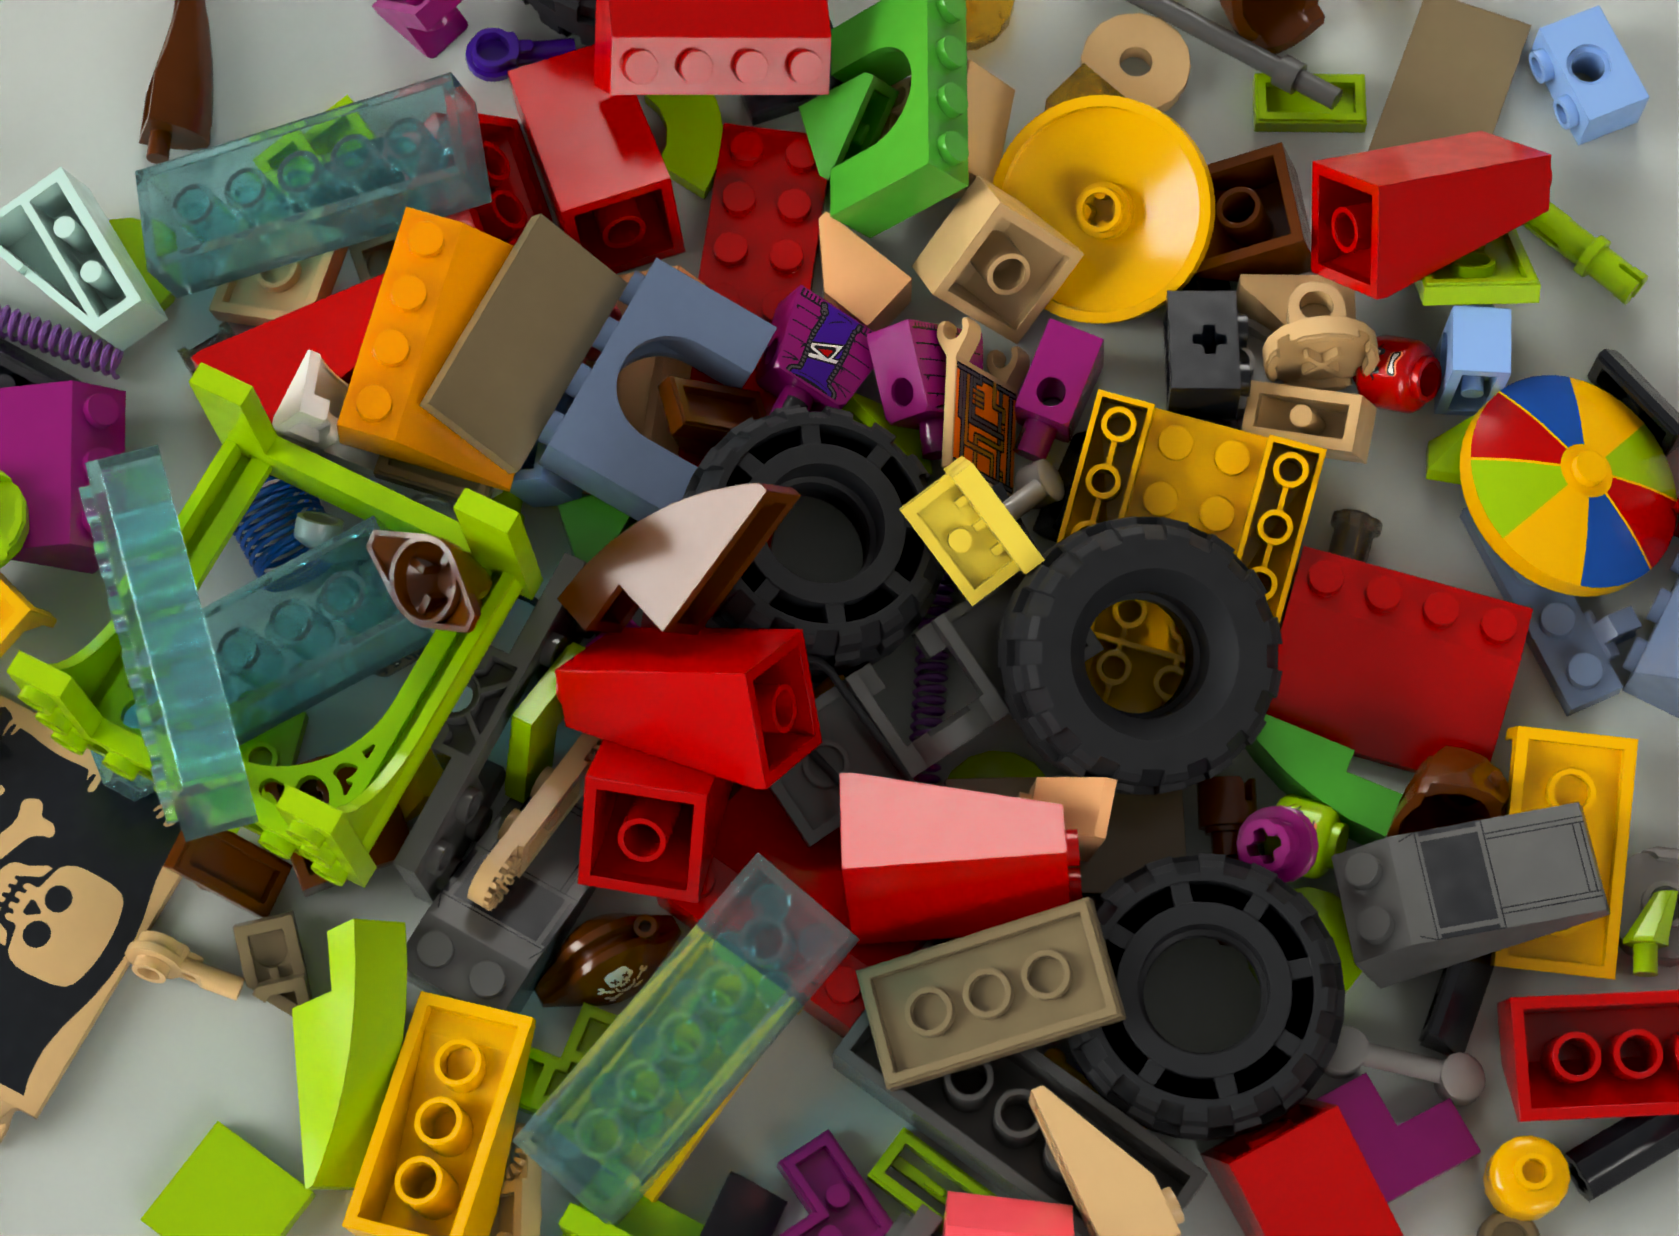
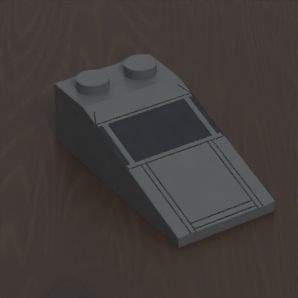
M529 795L524 803L513 798L508 800L428 908L407 941V981L428 993L520 1014L539 980L546 972L597 888L578 884L582 806L577 803L521 877H514L513 885H506L509 892L507 895L504 894L501 903H498L497 907L493 908L492 911H488L468 899L469 887L479 867L499 842L498 833L506 817L515 808L523 811L532 797Z
M1579 802L1390 836L1331 856L1354 963L1380 989L1610 915L1583 807Z

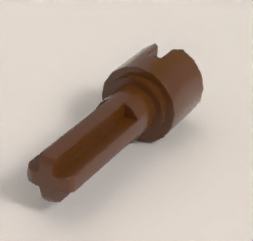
M1218 776L1196 783L1198 828L1205 831L1206 836H1211L1212 854H1223L1228 858L1239 860L1236 844L1239 829L1246 818L1257 811L1256 779L1249 778L1244 782L1240 776ZM1217 940L1220 945L1230 946L1227 943Z

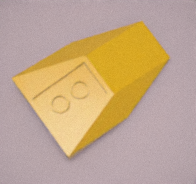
M1098 389L1057 543L1074 532L1097 523L1125 517H1164L1189 523V526L1207 534H1214L1235 549L1233 553L1248 569H1254L1268 591L1264 595L1273 617H1278L1280 622L1327 449L1270 434L1269 437H1264L1155 408L1153 403ZM1124 600L1106 608L1096 617L1090 627L1104 647V650L1085 662L1087 674L1093 688L1105 703L1124 712L1144 713L1161 707L1176 692L1185 669V648L1178 627L1162 608L1148 601Z

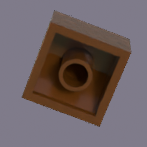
M1280 142L1208 164L1215 195V221L1210 245L1195 275L1198 278L1238 282L1240 274L1299 275L1311 271L1310 227L1297 171L1283 143Z

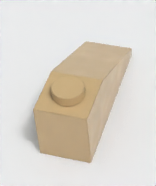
M1041 1085L1031 1090L1028 1101L1090 1236L1181 1235L1178 1224L1185 1222L1181 1206L1169 1186L1161 1190L1154 1174L1045 1086Z

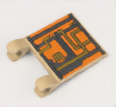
M969 317L962 318V331L956 337L957 327L949 321H943L937 328L938 341L947 356L941 467H947L962 455L975 465L990 487L1001 482L1010 497L1014 494L1015 452L1013 448L1016 443L1017 424L1015 404L1018 398V389L1030 366L1029 355L1022 348L1014 346L1011 348V361L1005 366L1006 356L999 350H992L988 353L986 359L989 371L987 373L969 362L981 339V327Z

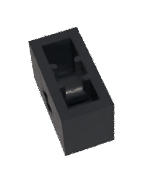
M1167 291L1163 319L1167 411L1196 419H1236L1240 397H1249L1251 387L1250 362H1240L1239 348H1247L1248 316L1247 314H1237L1236 291Z

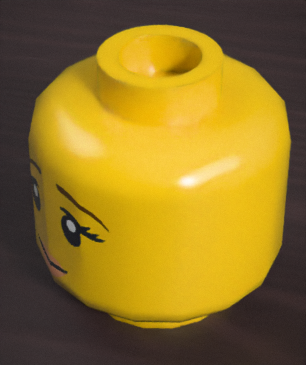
M1533 1135L1517 1136L1502 1144L1486 1163L1483 1175L1485 1194L1492 1206L1505 1216L1520 1221L1538 1220L1552 1212L1566 1196L1571 1179L1568 1162L1560 1149L1547 1139Z

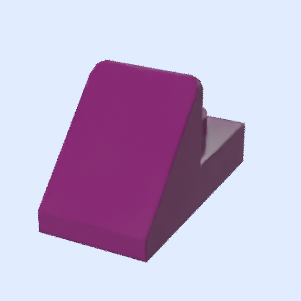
M377 0L371 5L379 16L424 56L430 59L439 55L468 27L467 20L456 7L463 0Z

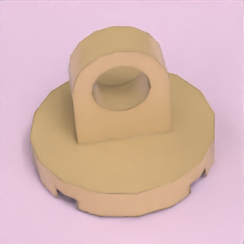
M1318 281L1303 283L1294 289L1288 301L1287 325L1280 327L1267 337L1262 348L1266 377L1273 383L1278 379L1284 381L1285 385L1329 391H1339L1353 385L1352 377L1356 376V370L1360 366H1362L1365 376H1368L1376 368L1380 360L1375 331L1366 323L1347 317L1343 295L1334 286ZM1317 303L1326 306L1331 314L1330 316L1323 315L1307 318L1301 312V308L1307 304Z

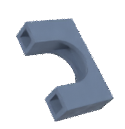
M658 258L654 260L646 276L635 270L619 298V301L628 305L620 321H617L610 316L608 317L592 347L601 351L599 358L593 368L582 363L565 392L574 398L566 415L554 410L538 438V441L547 445L538 463L540 466L637 521L674 502L682 500L697 467L649 440L629 423L622 412L617 396L619 372L639 359L657 356L669 357L692 366L725 386L742 389L777 329L776 326Z

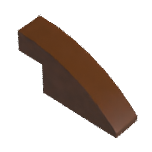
M749 483L708 490L674 502L639 520L610 541L578 572L557 600L587 631L621 633L637 610L641 608L662 632L698 635L801 495L791 487Z

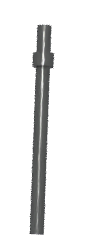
M1126 0L1271 77L1272 85L1289 94L1297 91L1331 110L1337 106L1341 99L1343 90L1308 72L1307 64L1288 54L1281 58L1174 0Z

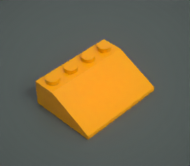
M406 206L338 418L337 430L340 444L510 492L516 473L508 474L419 405L514 247L513 245L465 223Z

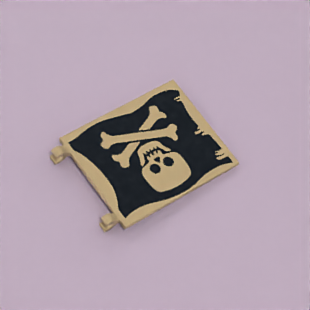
M0 695V1143L5 1137L13 1114L16 1111H22L35 1119L39 1117L131 964L125 956L128 945L132 941H137L142 931H151L182 879V876L163 867L189 813H197L206 817L205 814L208 811L207 808L189 800L186 807H182L165 799L153 789L156 785L155 782L139 774L134 781L117 775L102 764L104 756L86 748L83 755L71 752L51 738L54 731L35 719L36 712Z

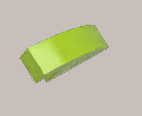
M353 918L328 930L327 938L332 991L292 1008L305 1189L354 1190L403 1043L407 994L405 922Z

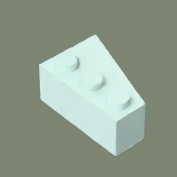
M59 167L0 209V257L90 330L122 352L169 320L90 189L62 167Z

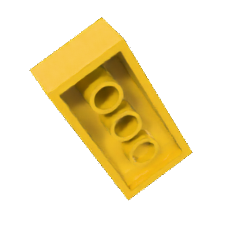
M420 991L342 1224L345 1229L355 1236L490 1235L497 1214L536 1026V1020L533 1017Z

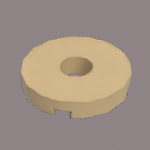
M1143 13L1120 14L1100 23L1086 39L1080 60L1082 85L1088 95L1121 96L1143 102L1162 112L1170 110L1179 100L1180 95L1186 88L1191 69L1189 49L1180 33L1161 18ZM1136 57L1144 60L1149 65L1150 70L1142 76H1131L1122 70L1120 64L1125 59Z

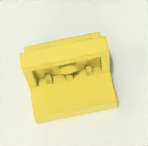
M961 455L943 469L945 474L899 508V510L970 605L974 606L1020 570L1026 575L1045 561V559L975 465Z

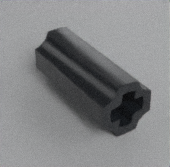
M1679 1115L1625 1117L1566 1152L1563 1156L1568 1162L1570 1178L1578 1192L1590 1202L1679 1149Z

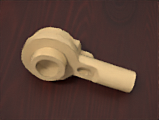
M142 931L137 941L130 942L125 951L126 959L133 965L132 971L140 978L149 982L164 983L166 979L180 977L198 984L202 989L237 1001L245 981L243 977L203 963L204 958L190 952L186 944L180 943L171 936L161 932Z

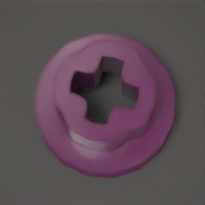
M1283 805L1260 808L1250 814L1241 825L1236 842L1240 861L1250 864L1254 862L1278 874L1277 877L1285 883L1294 882L1307 874L1316 861L1319 849L1317 831L1310 819L1299 810ZM1265 833L1268 836H1279L1281 840V847L1273 851L1274 858L1271 855H1261L1258 851V844L1266 840Z

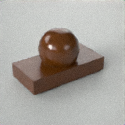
M670 375L657 386L671 435L679 448L692 456H706L710 449L715 447L731 429L752 417L753 420H757L767 416L760 392Z
M190 812L163 867L195 883L200 889L212 892L256 917L264 918L270 915L293 865L239 835L220 827L210 819Z

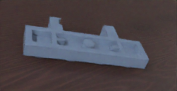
M1468 507L1463 508L1459 517L1504 601L1533 608L1526 642L1565 715L1568 717L1618 695L1623 686L1610 661L1620 655L1616 645L1635 637L1637 629L1642 627L1632 606L1608 614L1599 621H1597L1592 610L1583 613L1573 595H1566L1544 588L1528 580L1503 561L1480 533Z

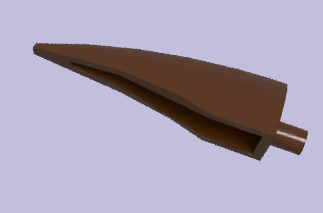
M175 0L171 24L145 96L139 143L148 145L146 159L151 163L160 165L168 163L170 149L196 150L210 146V130L213 116V60L205 0Z

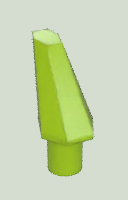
M1664 890L1653 893L1624 937L1623 944L1633 948L1634 976H1658V949L1669 946V936L1678 891Z

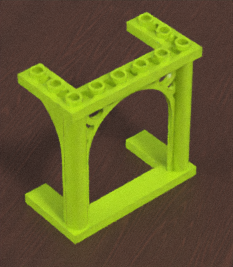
M200 362L190 378L189 384L222 446L134 588L105 628L75 655L58 663L46 664L19 650L6 672L21 689L18 698L38 711L34 716L35 719L54 731L51 738L59 745L78 755H83L86 748L104 756L102 764L109 770L130 781H134L139 774L155 782L156 785L153 789L165 799L179 806L186 807L189 800L207 808L208 811L205 815L215 824L233 833H238L242 826L260 835L258 843L284 859L290 860L293 853H296L312 861L311 870L335 885L343 886L346 879L365 888L377 868L369 855L373 845L519 595L533 600L544 580L519 512L465 487L453 507L458 521L279 437L253 386ZM269 475L384 530L424 533L448 539L471 554L487 571L492 580V586L487 596L482 598L481 615L473 632L462 633L436 629L385 715L368 733L334 755L318 761L292 766L255 764L235 758L214 747L187 720L177 699L172 678L173 646L181 620ZM148 666L153 667L157 671L158 676L154 684L141 683L133 685L137 678L144 682V673ZM150 699L164 703L165 712L156 723L145 728H130L124 724V716L127 710L134 704ZM170 731L183 736L181 746L173 750L174 747L170 742L157 740ZM373 750L368 758L364 756L365 754ZM200 760L199 765L193 763ZM217 763H227L228 770L225 774L219 776L213 773V768ZM353 767L357 771L346 779L351 788L347 795H345L336 774L341 768ZM240 778L243 787L236 784ZM309 779L321 781L328 789L329 804L300 791L299 788ZM275 782L284 786V792L278 802L270 792H266L265 797H262V789L266 784Z

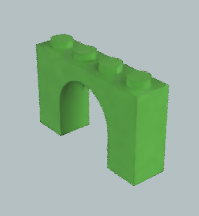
M881 0L831 29V76L845 83L866 72L892 86L911 75V87L907 102L891 130L873 146L830 169V217L868 238L878 235L969 186L966 0Z

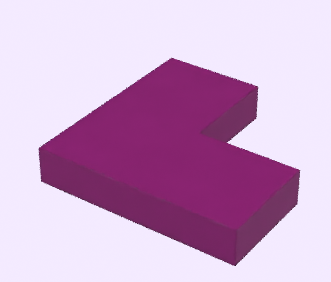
M1367 1073L1315 1099L1338 1105L1387 1203L1476 1157L1481 1152L1450 1098L1398 1126Z
M829 1129L778 1162V1170L809 1214L778 1236H885L894 1224Z

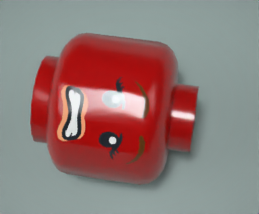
M1386 334L1377 336L1380 360L1376 368L1373 369L1371 374L1365 376L1362 366H1360L1356 370V376L1352 377L1357 386L1358 394L1363 395L1378 409L1406 414L1419 411L1436 396L1442 380L1440 362L1435 358V354L1425 342Z

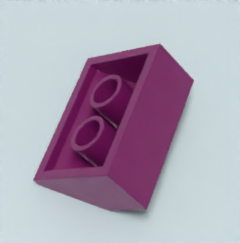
M74 380L0 388V470L8 475L12 482L19 487L29 509V533L21 551L11 560L94 574L124 554L126 391Z

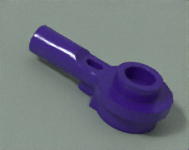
M486 28L471 38L466 47L465 60L468 69L475 77L484 81L498 82L509 78L507 71L518 68L519 64L535 63L576 50L575 39L518 40L514 32H506L499 28Z

